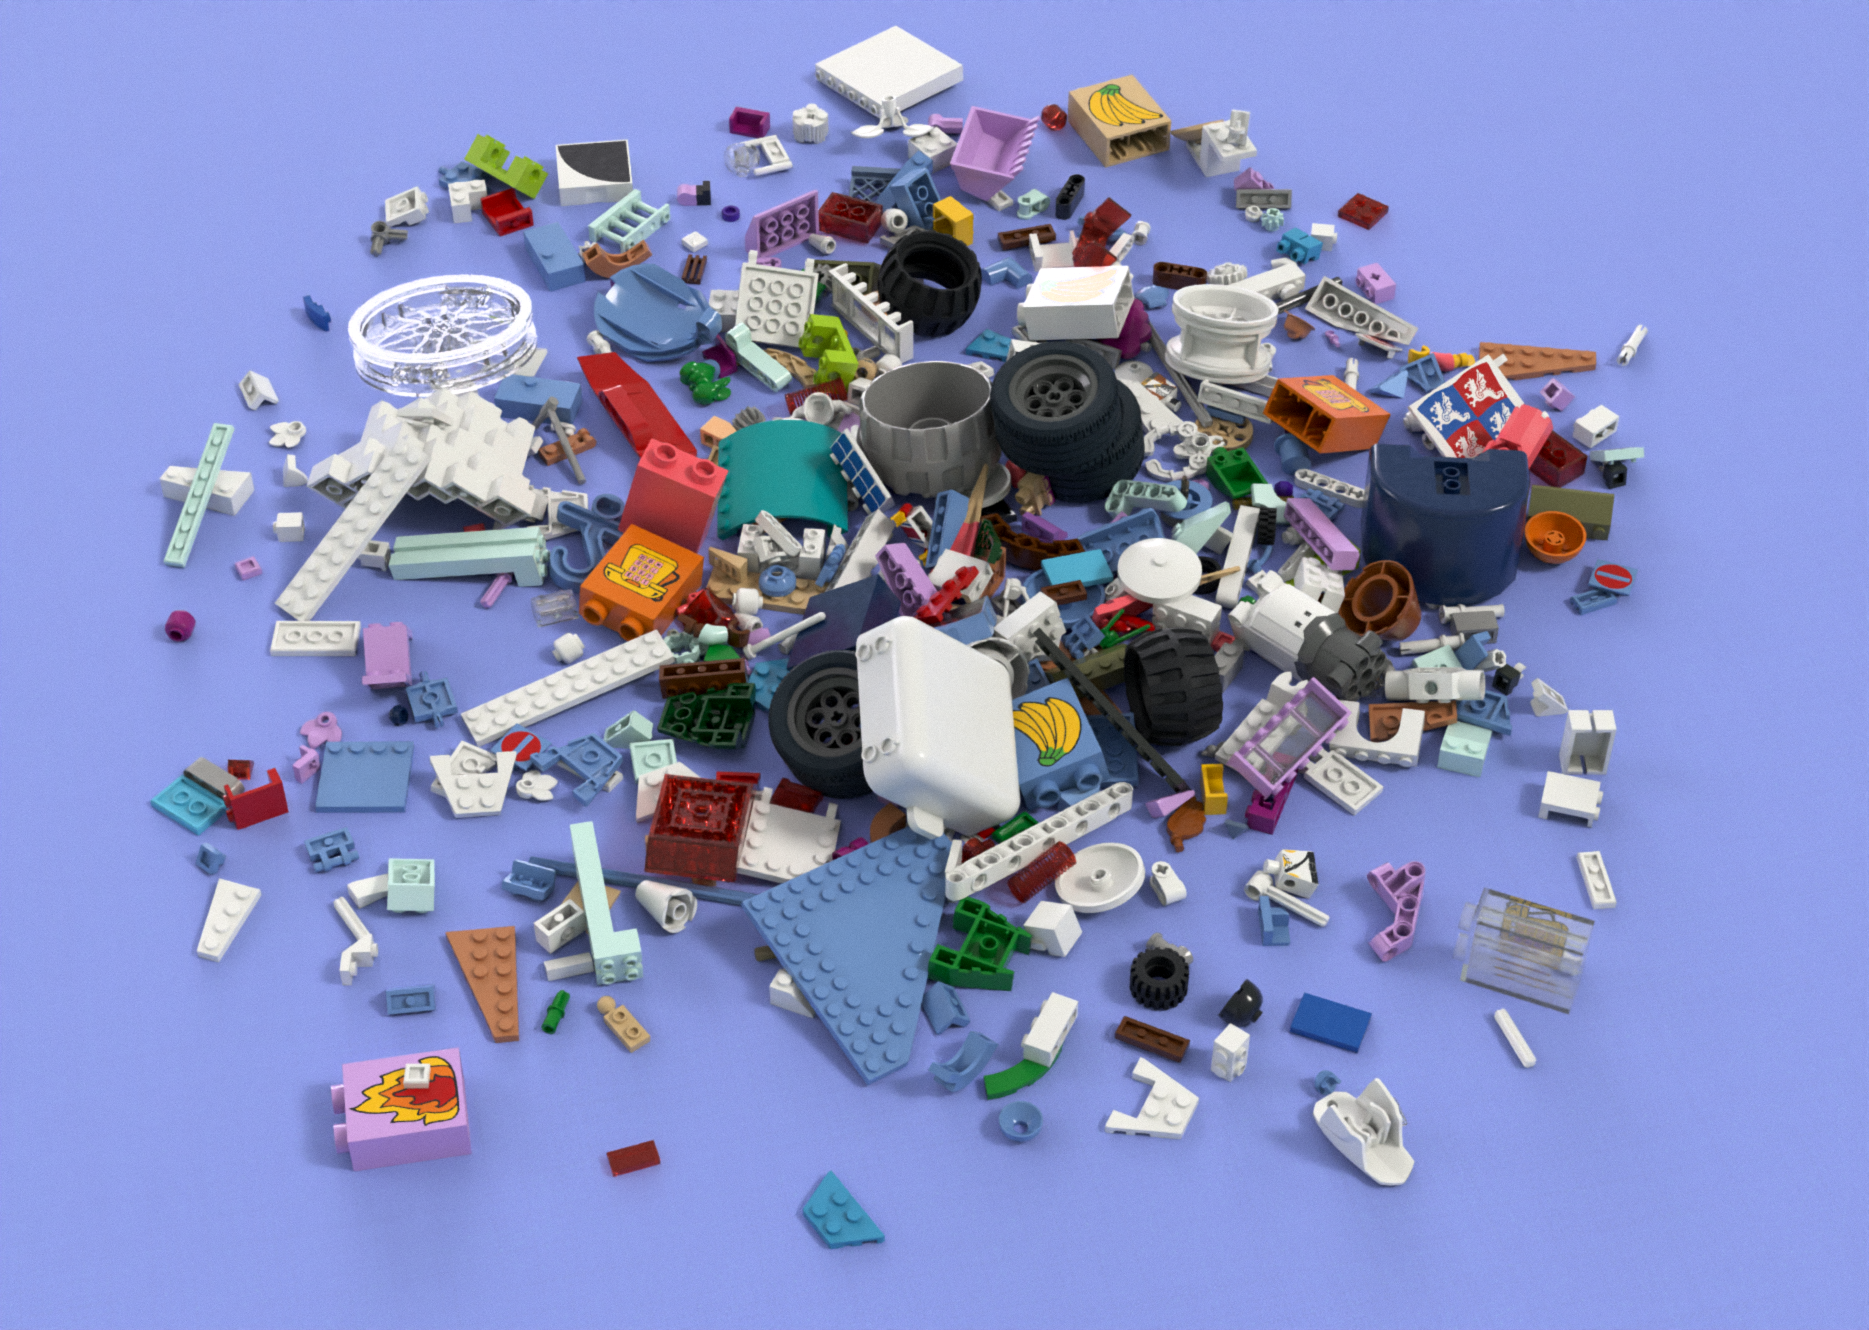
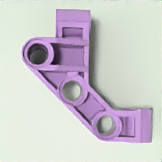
M1418 861L1409 862L1396 871L1387 862L1367 874V879L1372 888L1395 914L1394 924L1376 935L1371 942H1368L1383 962L1392 959L1412 946L1425 881V867Z

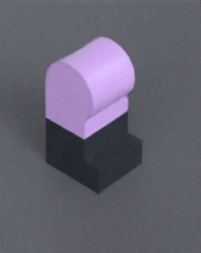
M703 181V185L690 186L688 184H681L678 186V203L684 206L711 205L710 181Z

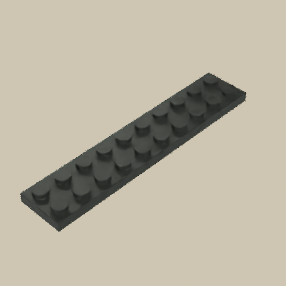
M1039 627L1033 633L1037 638L1035 643L1049 656L1053 663L1064 672L1090 702L1092 701L1104 717L1108 714L1106 718L1125 737L1132 747L1137 745L1135 749L1147 762L1152 760L1149 764L1162 778L1165 775L1167 776L1164 780L1176 793L1179 791H1191L1180 775Z

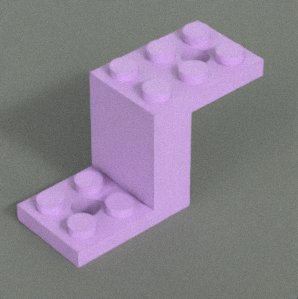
M391 622L390 626L383 627L380 623L368 624V628H363L366 676H362V685L369 690L412 686L409 640L413 639L412 630L403 622Z

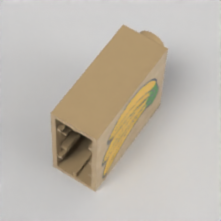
M1133 75L1069 91L1068 122L1105 168L1169 150L1171 120Z

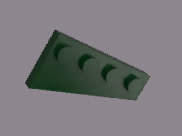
M983 518L977 534L973 558L995 564L1001 558L1002 549L1000 548L1002 544L992 522Z

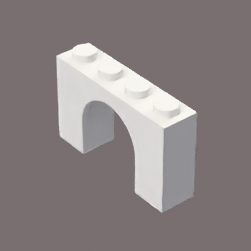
M1339 700L1352 713L1347 718L1349 721L1347 726L1341 732L1338 729L1334 732L1336 736L1329 743L1330 751L1334 750V752L1339 753L1344 758H1356L1360 761L1370 760L1378 761L1381 764L1392 763L1400 764L1403 767H1417L1425 722V711L1403 708L1397 734L1388 741L1376 743L1364 739L1357 731L1360 714L1359 702Z

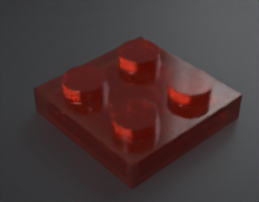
M1357 193L1338 210V217L1370 230L1388 213L1389 206Z

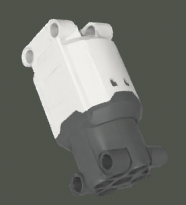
M1272 570L1268 571L1257 583L1259 599L1254 605L1248 601L1246 603L1241 601L1228 614L1235 639H1242L1246 643L1245 651L1253 650L1260 657L1284 672H1292V677L1300 682L1304 680L1309 682L1314 677L1329 692L1334 694L1338 700L1357 702L1360 698L1368 696L1372 692L1376 680L1388 668V663L1385 661L1386 655L1379 648L1383 641L1375 632L1369 630L1363 637L1359 636L1346 627L1345 619L1290 584L1287 585Z

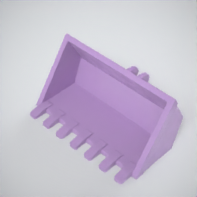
M971 106L950 162L960 189L988 201L1014 180L1015 176L1024 168L1022 164L1025 163V156L1029 153L1027 148L1032 144L1031 139L1035 135L1033 131L1037 129L1038 125L1036 123L1041 117L1037 116L1028 119Z

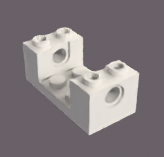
M743 524L737 554L747 558L748 572L762 573L765 569L772 566L769 565V562H760L759 556L754 549L755 543L753 539L764 536V530L760 525ZM805 528L802 549L797 556L791 558V562L779 566L792 570L796 578L816 581L825 561V530ZM782 572L772 573V575L781 576L783 574Z

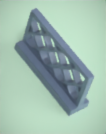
M852 166L848 206L871 207L875 202L871 199L875 196H880L881 192L884 191L900 169ZM855 184H865L860 188L855 186ZM873 185H882V187L876 189ZM869 188L872 193L869 195L864 194L863 191ZM858 194L863 198L861 200H853Z

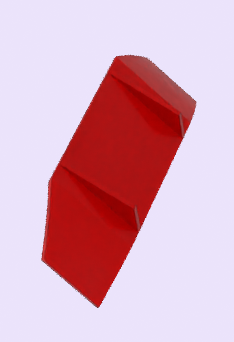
M616 352L577 357L594 394L640 459L651 438L662 443L672 444L678 450L697 457L696 448L650 384L625 363Z

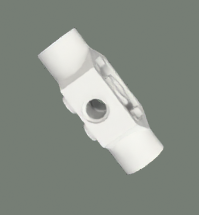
M1417 667L1403 671H1387L1385 694L1388 701L1416 700V703H1428L1429 700L1438 699V703H1449L1451 699L1483 700L1485 696V675L1483 670H1466L1461 667Z

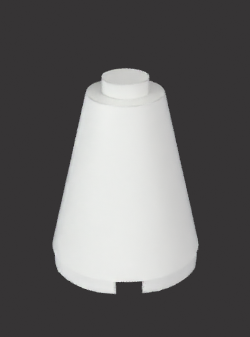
M649 880L641 882L636 888V899L661 927L670 933L682 931L686 928L684 924L688 920L692 921L695 916L697 899L688 889Z

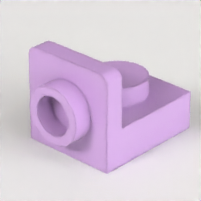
M301 745L299 747L301 758L292 766L296 781L303 784L321 767L318 753L312 748L309 749Z

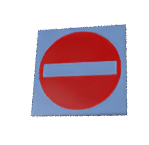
M1597 559L1588 586L1629 596L1638 569Z
M516 723L490 752L496 754V752L516 751L517 755L513 769L516 771L519 767L526 771L533 764L530 761V755L536 752L538 755L544 753L552 745V742Z

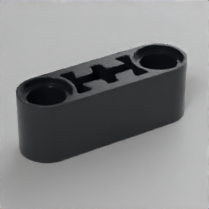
M1071 175L1057 196L1055 216L1058 219H1069L1082 200L1085 191V178L1082 175Z

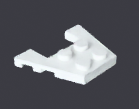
M529 485L528 489L530 491L543 494L549 498V524L527 526V528L539 527L541 534L545 536L546 540L578 531L558 522L556 518L557 509L562 501H568L588 509V495L586 493L562 490V493L551 491V488L543 487V490L534 489V485Z
M516 751L496 752L498 773L451 775L450 755L430 756V765L433 767L438 782L445 792V797L455 818L501 814L516 761Z
M1140 1057L1132 1073V1079L1151 1085L1153 1088L1137 1118L1113 1110L1105 1125V1132L1124 1131L1126 1135L1146 1133L1150 1134V1137L1181 1139L1198 1106L1199 1098L1146 1059Z

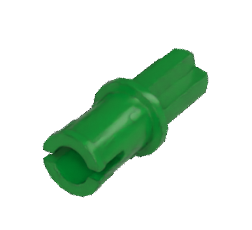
M560 990L556 994L552 1005L547 1008V1016L541 1026L545 1033L554 1034L560 1019L565 1016L564 1010L569 1001L570 994L564 990Z

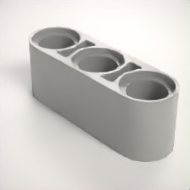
M203 757L198 758L183 771L184 776L223 799V795H226L224 785H229L233 796L245 791L239 779Z

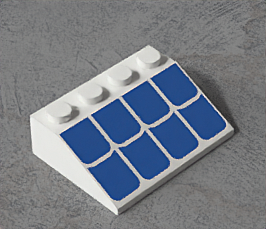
M848 428L845 429L830 447L833 452L830 456L836 465L841 464L844 469L841 473L847 482L851 480L854 487L851 489L856 497H862L865 504L862 506L868 516L877 509L884 513L895 506V503Z

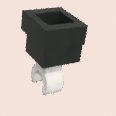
M1601 461L1603 466H1600L1599 469L1603 472V478L1606 480V486L1609 489L1626 485L1627 467L1624 464L1616 461L1614 464L1609 465L1608 461Z
M1519 662L1514 668L1506 664L1504 667L1496 669L1492 687L1506 696L1512 693L1513 688L1518 685L1519 680L1524 677L1521 672L1526 669V666Z

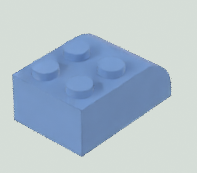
M928 168L913 169L889 188L898 208L907 215L908 227L916 225L927 231L932 230L933 220H935L933 218V204L941 201V198Z

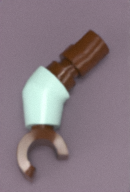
M683 613L677 618V620L685 623L684 632L690 635L694 634V637L698 638L699 642L712 646L727 642L732 647L741 648L745 647L749 641L751 630H736L737 620H732L728 624V628H726V626H714L708 623L706 625L703 623L698 624L697 620Z

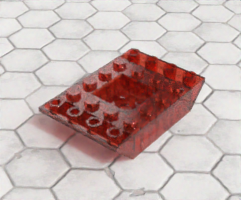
M665 774L648 835L644 872L735 882L757 784Z

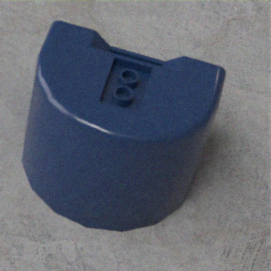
M1372 445L1369 450L1361 516L1362 554L1366 564L1391 560L1403 565L1412 576L1418 601L1440 606L1477 604L1500 595L1516 579L1520 560L1530 488L1527 454L1516 450L1488 449L1474 458L1422 456L1410 445Z

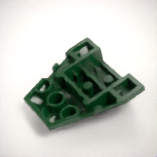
M755 683L727 684L728 689L715 691L713 687L708 688V693L696 696L695 692L668 697L657 730L659 733L714 749L746 748L755 719Z

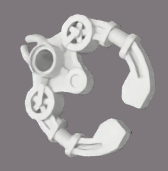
M1191 421L1168 423V426L1163 427L1155 426L1153 430L1144 436V456H1152L1155 451L1154 442L1157 439H1161V435L1170 433V436L1178 435L1179 439L1183 441L1173 449L1175 458L1189 459V466L1182 467L1183 471L1174 473L1173 470L1162 469L1160 462L1152 459L1145 462V467L1150 476L1162 481L1181 480L1182 476H1187V480L1196 475L1206 473L1207 457H1210L1215 448L1223 447L1225 442L1221 436H1208L1199 432L1196 424ZM1214 440L1222 441L1219 445L1212 443Z

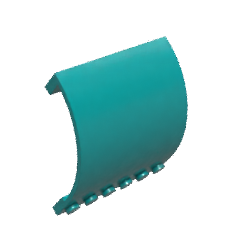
M772 420L747 426L719 441L718 466L728 470V474L718 501L717 537L723 541L736 534L738 529L743 527V524L755 523L756 517L762 510L770 513L775 519L800 518L827 524V536L831 538L834 524L842 529L841 534L848 532L847 481L841 473L844 470L841 464L836 465L830 456L833 453L830 447L840 436L841 432L809 421Z

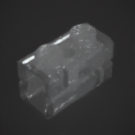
M572 589L560 590L556 593L531 598L532 613L538 628L579 618L578 606Z

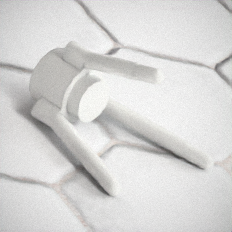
M1007 578L1005 582L1003 596L1005 599L1003 617L1005 618L1007 617L1010 599L1015 600L1022 594L1026 602L1030 600L1026 587L1021 586V582L1016 578Z

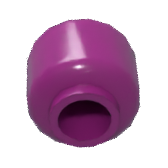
M173 611L165 624V632L173 641L188 640L195 628L196 621L187 611Z

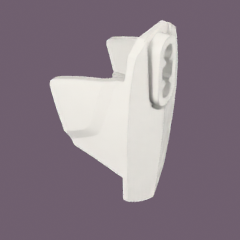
M1376 1078L1370 1082L1357 1099L1347 1092H1333L1316 1102L1312 1115L1323 1133L1341 1153L1380 1185L1391 1186L1405 1183L1412 1171L1414 1160L1403 1147L1402 1116L1400 1115L1398 1104L1380 1079Z

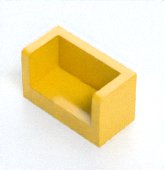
M1201 764L1200 789L1205 815L1226 814L1228 795L1224 793L1223 764Z

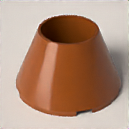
M1391 560L1377 561L1362 568L1364 571L1355 579L1352 577L1344 588L1345 597L1338 614L1345 619L1346 627L1361 637L1367 631H1373L1385 641L1397 642L1411 636L1421 621V609L1409 571L1400 563Z

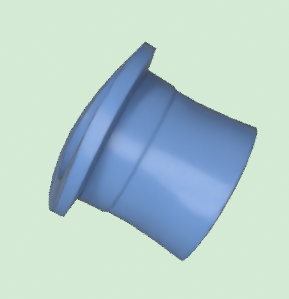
M1291 433L1283 434L1275 439L1274 449L1281 456L1282 471L1284 473L1295 475V472L1299 469H1310L1309 445Z

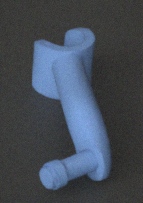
M1263 544L1262 548L1265 551L1259 560L1252 559L1248 561L1250 571L1257 574L1262 570L1261 566L1268 560L1273 551L1272 545L1267 546Z

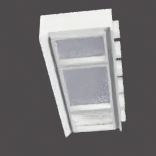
M846 263L829 270L833 275V304L831 306L884 354L897 356L901 363L912 359L913 321L910 320L898 326L896 322L901 320L900 312H894L886 316L884 312L889 311L890 304L883 302L875 306L873 302L878 300L877 292H872L866 296L861 294L867 290V283L865 282L852 286L850 283L856 280V274L853 272L848 274V265Z

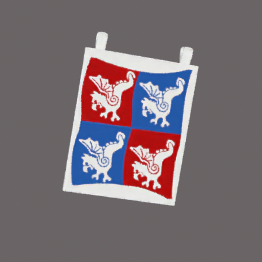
M1488 354L1407 407L1443 457L1474 458L1480 455L1489 441L1496 440L1514 408L1517 406L1520 408L1524 404L1498 368L1508 360L1504 354L1495 360H1492ZM1546 411L1541 415L1545 419L1547 416L1549 417Z

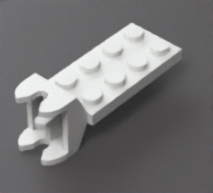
M1292 672L1280 674L1271 683L1267 699H1262L1216 752L1215 760L1226 765L1236 751L1238 752L1247 741H1250L1261 727L1263 728L1287 702L1293 699L1300 689L1307 685L1308 681L1304 680L1296 686H1291L1289 684L1292 681ZM1304 701L1296 710L1306 718L1307 707ZM1289 716L1260 746L1272 756L1292 730L1300 724L1293 717ZM1252 752L1246 758L1257 771L1265 764L1255 752Z

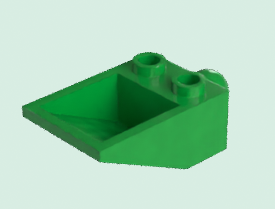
M1217 447L1213 450L1212 456L1207 457V478L1215 489L1232 499L1251 494L1250 486L1252 484H1268L1244 447L1228 452L1224 447Z

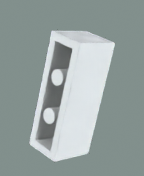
M1054 992L1051 993L1048 1000L1043 1001L1039 1017H1034L1030 1033L1025 1034L1022 1039L1021 1047L1024 1048L1023 1058L1047 1067L1051 1066L1078 1016V1001Z

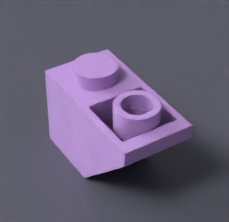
M1251 167L1234 178L1235 191L1236 189H1275L1270 182L1265 181L1262 175Z

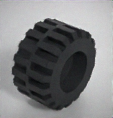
M1155 947L1154 950L1148 948L1145 949V953L1140 952L1137 958L1133 959L1130 971L1129 987L1132 997L1136 998V1002L1139 1004L1143 1003L1144 1007L1148 1009L1153 1007L1154 1010H1159V1008L1168 1010L1169 1006L1174 1008L1178 1006V1002L1182 1003L1184 996L1187 995L1189 966L1188 963H1185V958L1178 956L1179 953L1176 951L1171 952L1169 948L1160 949V947ZM1153 977H1162L1166 980H1156Z

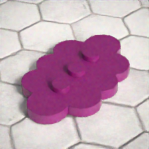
M1134 299L1118 338H1096V340L1122 350L1121 358L1123 359L1133 358L1141 351V344L1148 341L1152 336V330L1149 325L1150 319L1147 312L1144 311L1143 303L1138 299Z

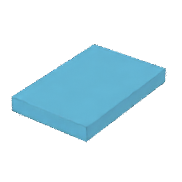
M1101 549L1041 560V567L1050 586L1081 580L1083 586L1088 587L1113 581V574Z
M184 775L178 777L150 800L152 807L198 836L222 817L226 810H229V808H226L223 799Z

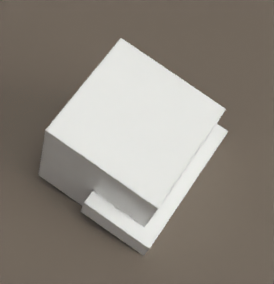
M1040 901L1023 925L1025 931L1032 935L1030 949L1040 951L1047 949L1050 955L1065 957L1082 934L1072 905Z

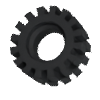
M1260 507L1257 544L1274 545L1277 508Z

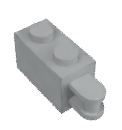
M1235 639L1232 644L1225 642L1214 656L1219 669L1222 694L1242 669L1246 644L1242 639Z

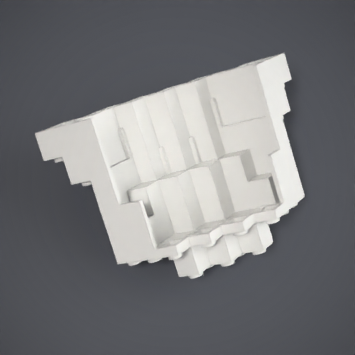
M441 388L426 398L420 397L403 407L433 408L454 418L453 426H445L444 429H440V427L433 424L429 425L398 417V409L382 400L371 407L361 441L341 454H333L314 465L306 486L346 509L397 440L402 437L432 458L406 494L416 500H420L430 494L445 504L459 498L495 520L493 530H501L528 517L533 509L536 494L528 489L530 480L524 477L522 473L535 426L520 417L510 423L503 421L500 418L501 409L472 391L458 397L450 390Z

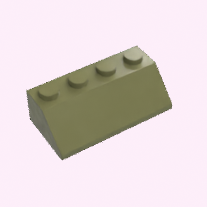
M1532 485L1526 523L1534 515L1541 512H1563L1573 516L1583 525L1586 531V538L1608 540L1614 494Z
M1121 643L1072 662L1099 691L1125 682L1123 662L1125 648L1128 645ZM1058 667L1044 671L1050 684L1068 678ZM1070 681L1077 698L1085 697L1079 688Z

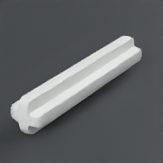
M340 897L334 900V908L357 940L370 934L345 898Z
M1505 1009L1497 1010L1494 1018L1522 1064L1526 1068L1533 1067L1536 1064V1058Z

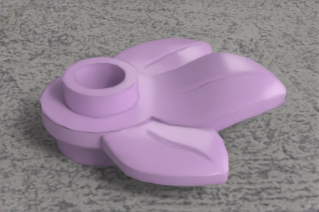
M331 712L319 714L316 719L309 720L303 724L300 730L301 735L308 736V744L312 749H316L326 740L327 742H340L342 738V731L337 726V718Z

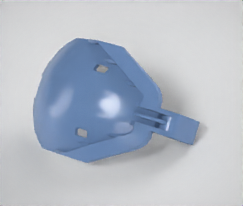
M638 264L618 271L609 277L615 283L605 296L598 292L594 302V319L599 332L627 354L646 362L665 361L686 356L694 352L701 345L711 344L722 330L720 314L710 307L700 290L687 286L682 279L655 264ZM679 303L687 306L686 309L679 308Z

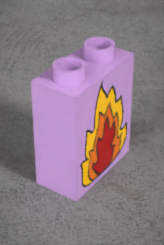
M459 1047L342 1064L343 1084L332 1085L331 1095L334 1114L346 1113V1123L334 1124V1138L337 1154L350 1152L354 1171L472 1154L464 1075ZM406 1064H430L429 1088L404 1089L403 1081Z

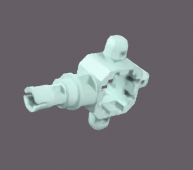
M676 629L668 630L667 637L664 638V642L675 659V662L672 664L701 662L700 657L706 655L710 646L699 642L698 638H695L693 634L679 633ZM727 642L721 643V645H729ZM682 648H684L685 650L691 651V653H689L688 651H687V652H684V653H682V655H680V656L678 655V653H677V654H674V653L672 652V651H674V652L681 651Z

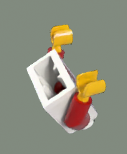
M905 503L890 519L895 521L896 527L900 526L912 543L925 548L924 553L919 555V559L923 561V566L925 567L933 521L922 506L912 507L911 504Z

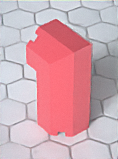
M1526 404L1521 405L1520 408L1517 406L1514 408L1496 440L1489 441L1483 452L1488 449L1523 451L1527 454L1528 467L1530 468L1553 430L1552 420L1548 416L1546 419L1541 416L1543 412L1537 408Z

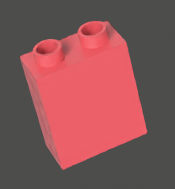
M651 438L637 465L618 531L624 533L633 524L698 554L710 528L728 470L715 465L710 460L700 459L678 450L672 444L662 443Z

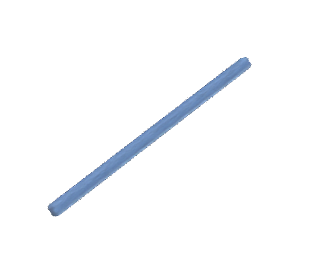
M533 856L528 861L532 864L554 869L556 874L577 877L575 863ZM601 868L603 879L606 883L637 888L641 882L649 880L688 889L696 898L742 905L743 901L758 895Z

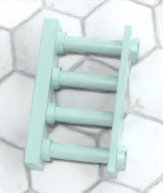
M634 189L588 225L589 240L596 243L602 237H606L620 244L621 253H624L648 238L670 220V205L666 203L659 210L642 202L641 191ZM640 209L651 214V216L646 219L634 212ZM628 218L640 225L634 228L622 221ZM616 227L628 234L625 237H621L610 231Z

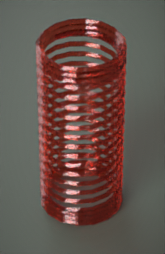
M839 376L835 380L832 379L828 382L825 381V383L822 382V384H815V387L812 385V387L809 386L805 390L802 388L798 392L795 391L794 393L792 391V393L785 394L790 415L792 416L793 411L797 408L795 400L798 407H800L798 398L802 406L801 396L803 401H805V397L807 398L814 391L816 393L822 390L825 394L824 388L830 397L829 388L832 400H838L839 397V400L847 401L848 397L842 378Z
M1058 841L1049 850H1046L1043 855L1041 854L1040 857L1034 859L1033 862L1025 866L1015 876L1008 879L1007 885L1012 894L1021 903H1026L1030 898L1032 899L1033 896L1038 894L1039 891L1045 889V886L1047 887L1048 884L1054 882V879H1057V877H1060V875H1063L1064 872L1076 865V857L1065 843Z

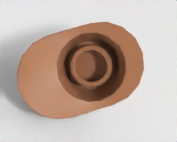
M1284 310L1288 314L1284 329L1287 331L1289 338L1304 339L1312 330H1315L1306 321Z

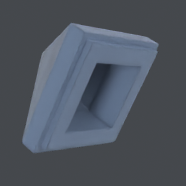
M1228 819L1224 822L1232 839L1249 830L1248 825Z

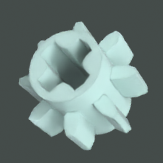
M1276 208L1268 209L1266 214L1262 213V226H1265L1268 231L1278 230L1279 226L1284 225L1283 213H1280Z

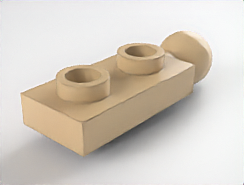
M603 996L598 1000L597 1008L600 1013L605 1014L603 1016L604 1023L631 1053L650 1042V1035L624 1005L616 1008L615 1000L610 996Z

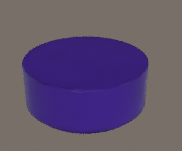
M729 205L721 211L724 221L734 222L740 218V210L736 206Z

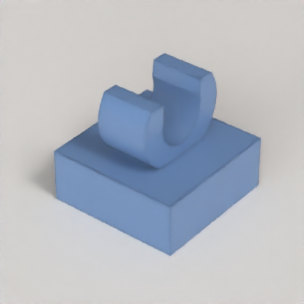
M204 843L200 846L195 864L209 874H215L218 872L219 865L224 864L226 855L209 843Z

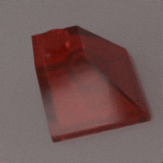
M705 588L683 613L697 620L698 624L703 623L706 625L708 623L714 626H726V628H728V624L732 620H737V625L739 624L731 608L708 588Z

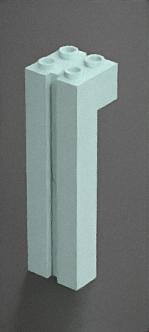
M539 527L396 537L393 547L395 552L391 554L389 568L394 580L514 572L519 587L541 586L548 574L547 565L551 553L546 548V538L541 534Z
M593 822L571 824L572 850L597 985H609L614 982L633 981L637 978H642V953L637 928L618 932L613 931Z

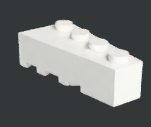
M169 466L159 478L163 496L185 502L197 468ZM220 470L206 508L235 516L255 491L251 473Z

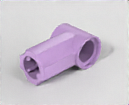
M932 114L928 118V126L937 127L945 134H961L963 118H943L940 114Z

